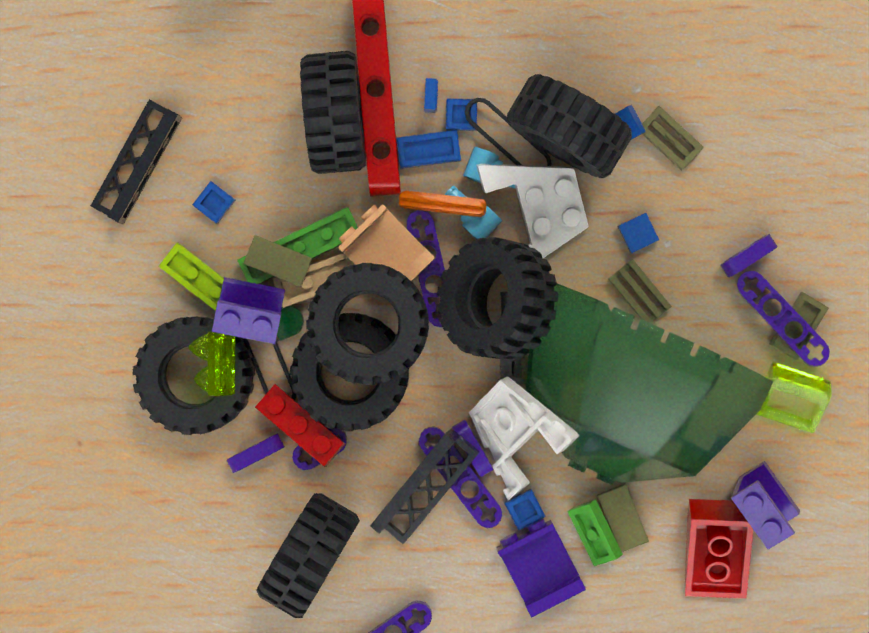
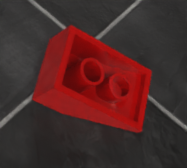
M689 499L686 533L685 596L747 599L754 530L733 500Z

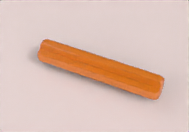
M406 190L399 194V206L405 209L482 217L486 214L487 203L484 199Z

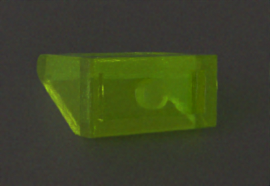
M772 362L755 409V414L814 433L832 397L831 381ZM776 389L815 402L810 420L767 406L773 390Z

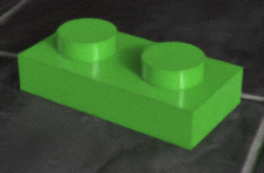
M596 499L575 506L567 511L594 566L616 560L623 555Z

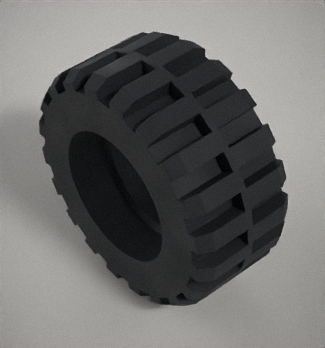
M350 51L307 54L300 62L305 138L311 170L317 174L360 171L366 166V152L356 56Z
M535 74L527 79L507 113L509 126L525 137L526 140L558 160L594 177L605 178L611 175L632 138L629 125L622 121L618 115L612 113L610 109L581 93L579 90L541 74Z
M497 237L479 238L471 244L463 246L459 250L460 254L454 255L448 262L450 266L448 270L443 271L441 279H443L442 286L438 287L437 296H440V303L437 304L438 314L442 315L443 319L440 322L444 331H449L447 334L448 338L461 351L473 356L512 360L515 357L520 358L530 352L529 349L534 350L541 344L540 338L542 336H547L551 329L549 326L550 321L555 320L557 313L554 310L555 302H558V292L554 290L557 282L555 274L549 273L552 270L547 259H543L542 254L535 248ZM503 274L508 286V300L503 314L497 322L492 324L487 312V297L495 279Z
M362 263L349 265L327 277V280L315 291V297L313 301H310L308 308V320H306V329L309 332L308 340L311 348L314 349L317 355L316 358L333 375L339 376L347 382L363 385L384 383L407 371L421 355L429 331L428 310L420 291L399 271L382 264ZM361 294H376L385 298L394 307L398 316V331L395 339L386 349L373 354L360 353L350 348L342 339L339 331V316L343 307L352 298Z
M342 313L339 316V331L344 342L359 343L367 347L372 353L386 349L396 337V333L391 328L371 316L360 313ZM307 331L303 334L292 355L293 362L290 366V375H292L293 384L291 386L293 393H296L299 399L298 403L302 409L307 410L312 419L316 422L320 421L325 424V427L331 429L353 431L371 428V426L381 423L394 412L408 386L409 369L390 381L377 383L373 391L361 399L343 400L334 396L326 388L321 374L322 364L316 358L317 355L314 349L311 348L308 340L309 332Z
M198 316L182 317L164 323L157 327L158 330L147 336L144 340L146 343L143 348L138 349L135 356L138 358L137 365L133 366L132 375H136V384H133L134 392L139 393L141 398L139 404L143 410L147 409L151 414L150 419L155 423L160 422L164 425V429L171 432L178 431L182 435H201L219 429L238 416L240 411L249 402V395L253 392L255 366H252L250 349L246 348L241 337L212 332L214 323L212 318ZM189 346H200L211 351L219 359L223 369V381L218 393L211 400L201 404H189L179 400L172 393L167 382L166 372L170 359L179 350Z
M314 493L256 589L259 597L294 618H303L360 522L357 514L322 493Z

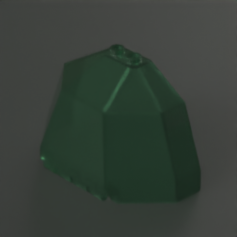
M558 283L554 286L555 292H558V302H555L554 310L557 311L555 320L550 321L549 326L551 329L547 336L540 338L541 344L534 350L529 349L530 352L526 355L524 390L580 435L570 446L561 452L565 458L570 460L568 466L585 473L586 468L598 473L597 479L613 485L614 481L626 483L696 476L761 410L773 383L772 380L726 357L720 359V354L703 346H699L695 355L691 356L690 353L694 342L674 333H669L665 343L660 342L665 329L643 319L639 320L634 330L630 328L635 318L634 315L616 307H613L610 312L608 304Z

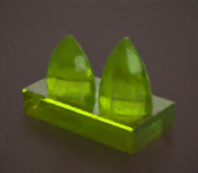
M208 332V334L194 340L188 346V349L197 357L208 361V366L196 374L194 381L200 388L208 392V396L235 395V336Z

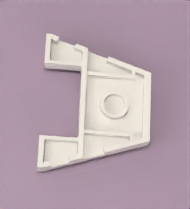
M507 164L476 165L484 193L515 185L530 242L526 245L538 250L542 254V258H545L589 227L573 167L515 166Z
M508 376L499 380L469 412L484 448L489 447L495 463L492 466L496 476L501 475L506 485L503 492L508 500L517 496L530 483L512 459V455L538 430L556 454L564 451L580 436L573 428Z

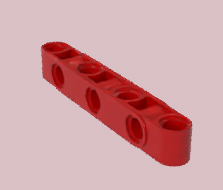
M352 0L370 197L401 194L384 0ZM367 22H375L379 25V30L375 35L367 36L362 32V28ZM375 82L381 83L385 87L384 93L377 98L368 94L369 86ZM385 143L390 147L388 157L378 159L373 155V149L377 144Z

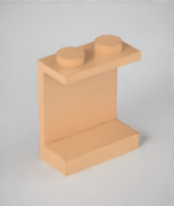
M383 204L379 208L373 205L361 217L365 221L356 230L351 226L339 238L342 244L338 248L355 265L373 263L389 266L405 275L410 281L435 259Z

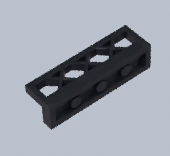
M149 99L90 206L104 213L110 219L124 224L179 126L182 117ZM155 109L164 115L157 128L150 131L147 119L152 110ZM144 126L146 132L139 134ZM147 137L149 142L142 155L135 157L132 147L137 139ZM128 153H130L131 159L125 160ZM132 163L134 169L126 183L121 184L118 176L121 166ZM115 179L116 186L110 187ZM118 190L119 196L111 210L101 205L106 193Z
M451 428L444 434L370 527L379 534L385 529L404 544L480 451ZM455 443L469 453L464 462L451 463L449 450ZM445 456V463L438 464ZM446 468V484L432 486L431 472L433 469ZM451 468H458L452 475ZM426 479V486L419 487ZM427 491L429 503L427 507L413 508L412 495L415 492ZM433 491H439L433 498ZM407 502L408 509H401ZM421 513L415 520L414 514ZM409 514L410 527L405 533L391 523L396 515Z

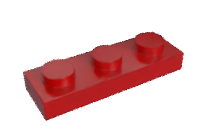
M276 384L272 386L255 406L257 410L324 467H327L345 445L341 439L320 421L316 422L312 419L306 409H302L299 403Z

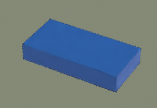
M457 130L396 138L400 169L461 161Z

